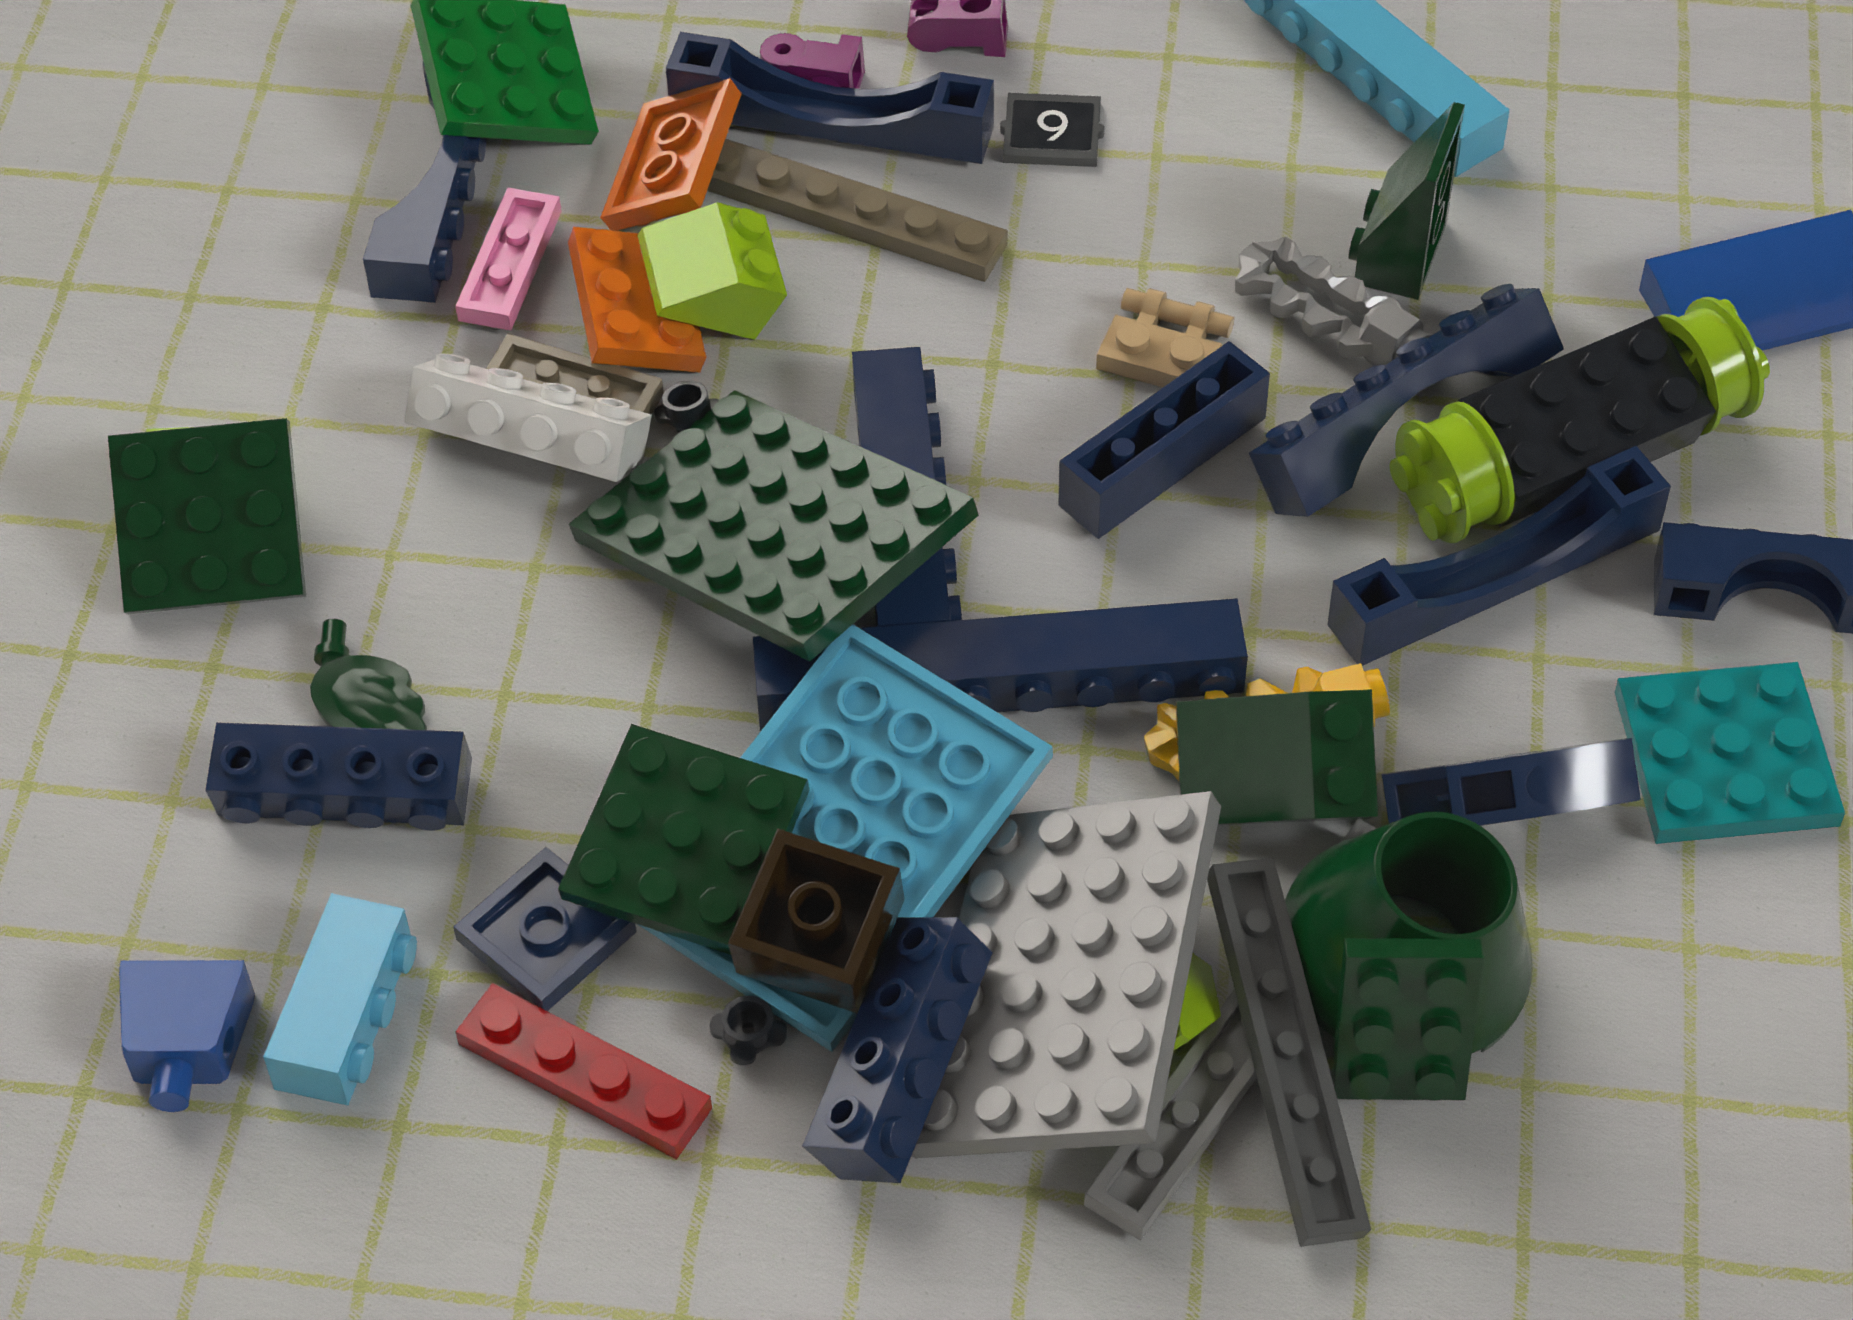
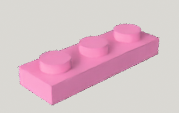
M507 187L455 307L459 322L512 330L562 212L560 196Z

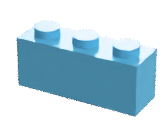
M331 893L263 1056L274 1090L348 1106L357 1083L364 1084L367 1081L374 1060V1048L372 1045L379 1027L386 1028L389 1025L396 1003L395 986L400 974H407L411 970L416 956L417 939L416 936L410 933L404 908Z

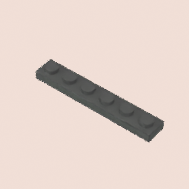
M1274 858L1212 864L1208 871L1207 882L1299 1245L1304 1247L1364 1238L1371 1231V1226Z

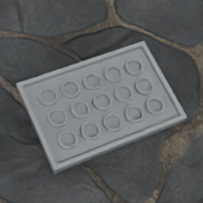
M1211 791L1011 814L1008 816L971 868L959 920L993 954L912 1153L915 1158L1151 1144L1156 1142L1221 810L1220 803Z

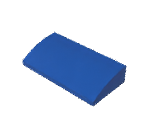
M1851 210L1842 211L1645 259L1639 291L1654 317L1662 314H1671L1676 317L1682 316L1693 301L1702 297H1713L1718 300L1727 299L1734 305L1739 318L1748 329L1755 345L1762 351L1853 328V212Z

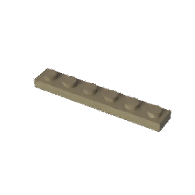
M725 139L707 189L709 192L986 282L1008 245V230L729 139Z

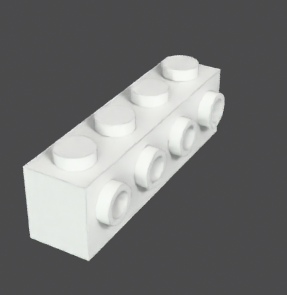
M437 354L434 360L413 367L404 423L618 482L628 477L637 466L643 464L652 415L630 409V405L621 400L605 397L593 399L576 394V390L567 385L558 383L539 384L523 379V375L516 371L502 368H491L488 370L470 365V360L462 356Z

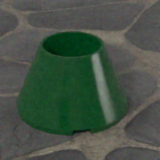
M1424 812L1405 817L1331 846L1312 859L1298 874L1287 893L1285 903L1317 1024L1334 1038L1344 938L1481 939L1484 961L1472 1053L1479 1050L1483 1053L1496 1044L1512 1027L1525 1005L1532 981L1533 964L1516 871L1512 860L1501 843L1490 832L1471 820L1450 813ZM1389 895L1411 897L1429 904L1441 912L1453 924L1459 934L1437 932L1416 923L1396 906Z

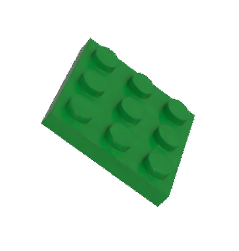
M412 0L410 5L440 135L592 145L599 130L566 4L521 0Z

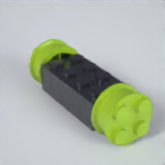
M1702 297L1693 301L1682 316L1676 317L1671 314L1655 316L1465 396L1457 402L1446 405L1441 410L1439 418L1431 422L1425 423L1420 420H1410L1403 423L1396 434V458L1390 461V473L1396 486L1402 492H1406L1414 510L1418 514L1419 523L1425 535L1432 541L1440 539L1446 543H1457L1466 538L1471 526L1480 522L1498 525L1500 528L1539 511L1586 475L1587 467L1634 446H1637L1648 460L1652 462L1695 443L1699 436L1715 430L1721 418L1727 415L1734 418H1744L1755 413L1763 400L1764 379L1768 378L1770 374V365L1764 352L1755 345L1748 329L1739 318L1734 305L1727 299L1718 300L1713 297Z

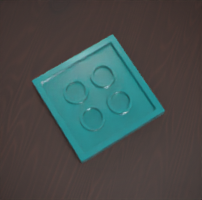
M1798 662L1618 678L1614 693L1626 737L1632 738L1638 782L1655 844L1841 826L1845 810Z

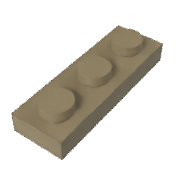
M508 333L486 367L488 370L491 368H502L516 371L523 375V379L539 384L558 383L574 388L576 394L593 399L605 397L621 400L628 403L630 409L651 415L664 394L662 378L618 365L592 363L590 357Z

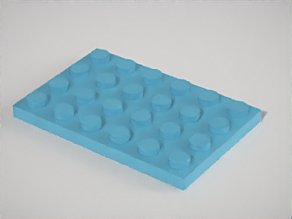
M851 625L828 645L740 758L808 779L810 790L792 833L900 868L905 900L898 917H934L1052 759L1053 746L855 625ZM639 925L742 994L763 999L769 1004L774 1015L831 1052L834 1051L854 1023L857 1013L736 973L730 954Z

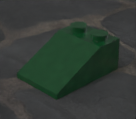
M1453 102L1388 169L1381 189L1370 190L1363 216V221L1368 222L1366 228L1356 227L1348 259L1357 261L1355 278L1363 280L1365 287L1419 300L1447 224L1465 104Z
M1372 689L1176 701L1180 795L1211 791L1221 805L1218 825L1358 820V818L1362 820L1378 816Z

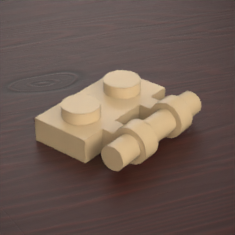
M1126 288L1121 301V309L1139 314L1137 320L1115 314L1097 352L1096 369L1164 387L1222 346V343L1206 338L1208 333L1229 338L1234 325V316L1215 312L1214 305L1197 301L1195 306L1167 299L1166 292L1149 288L1146 293ZM1162 320L1187 327L1185 333L1158 325Z

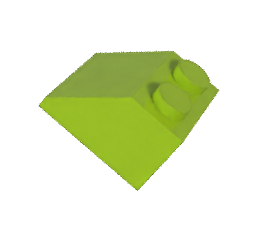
M716 202L645 226L637 235L656 313L659 317L755 340L787 296L766 216L751 209H741Z

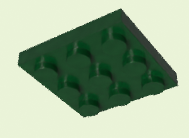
M287 418L108 435L124 613L138 614L306 597L290 421Z
M631 724L559 885L558 892L562 900L731 955L728 942L777 828L792 833L810 790L808 779Z

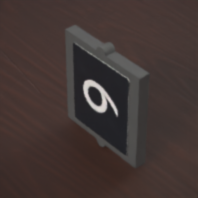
M1008 93L1006 120L1000 122V133L1004 135L1003 163L1097 167L1098 139L1104 137V126L1099 124L1101 96Z

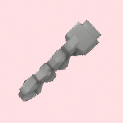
M1287 237L1269 242H1253L1239 253L1240 272L1235 280V292L1241 296L1271 294L1270 314L1278 318H1286L1298 311L1304 313L1302 331L1310 338L1341 332L1338 354L1344 358L1363 356L1375 366L1386 365L1398 357L1396 351L1404 344L1415 339L1429 338L1431 336L1423 331V323L1419 318L1401 309L1397 299L1391 296L1367 298L1363 280L1353 276L1335 277L1331 272L1332 265L1322 256L1307 255L1302 257L1296 243ZM1275 262L1278 270L1285 274L1293 273L1297 275L1300 283L1317 293L1326 292L1334 303L1351 313H1362L1365 317L1361 328L1353 324L1347 315L1338 316L1316 303L1308 292L1299 293L1287 286L1279 275H1269L1271 263Z

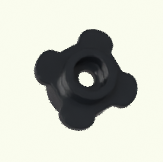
M678 382L664 392L662 396L663 404L656 407L654 416L658 423H668L674 426L677 433L689 429L695 421L704 417L719 399H709L706 387L699 382Z
M741 996L733 999L725 1006L722 1013L716 1014L710 1021L711 1035L725 1042L730 1049L731 1060L738 1065L752 1064L756 1060L758 1053L769 1046L782 1045L787 1038L785 1023L774 1020L769 1004L756 996ZM745 1027H754V1031L750 1034H746L742 1030Z

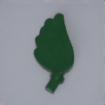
M340 619L325 620L322 624L321 643L315 647L314 661L321 667L313 677L310 690L318 714L329 727L427 730V726L422 719L425 714V704L421 696L411 689L412 679L408 670L387 659L370 655H349V649L345 646L346 623Z

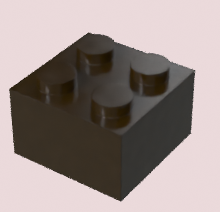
M777 828L728 942L736 973L858 1013L905 900L900 868Z

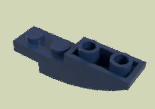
M1632 738L1381 774L1389 824L1418 813L1444 812L1464 817L1482 826L1641 800Z

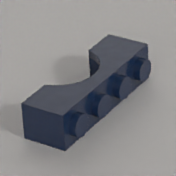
M1663 522L1654 558V615L1714 621L1722 607L1741 593L1755 589H1779L1800 595L1815 604L1827 616L1835 632L1853 634V539L1822 537L1816 534L1799 535L1766 532L1750 528L1733 529L1700 526L1694 523L1678 524Z

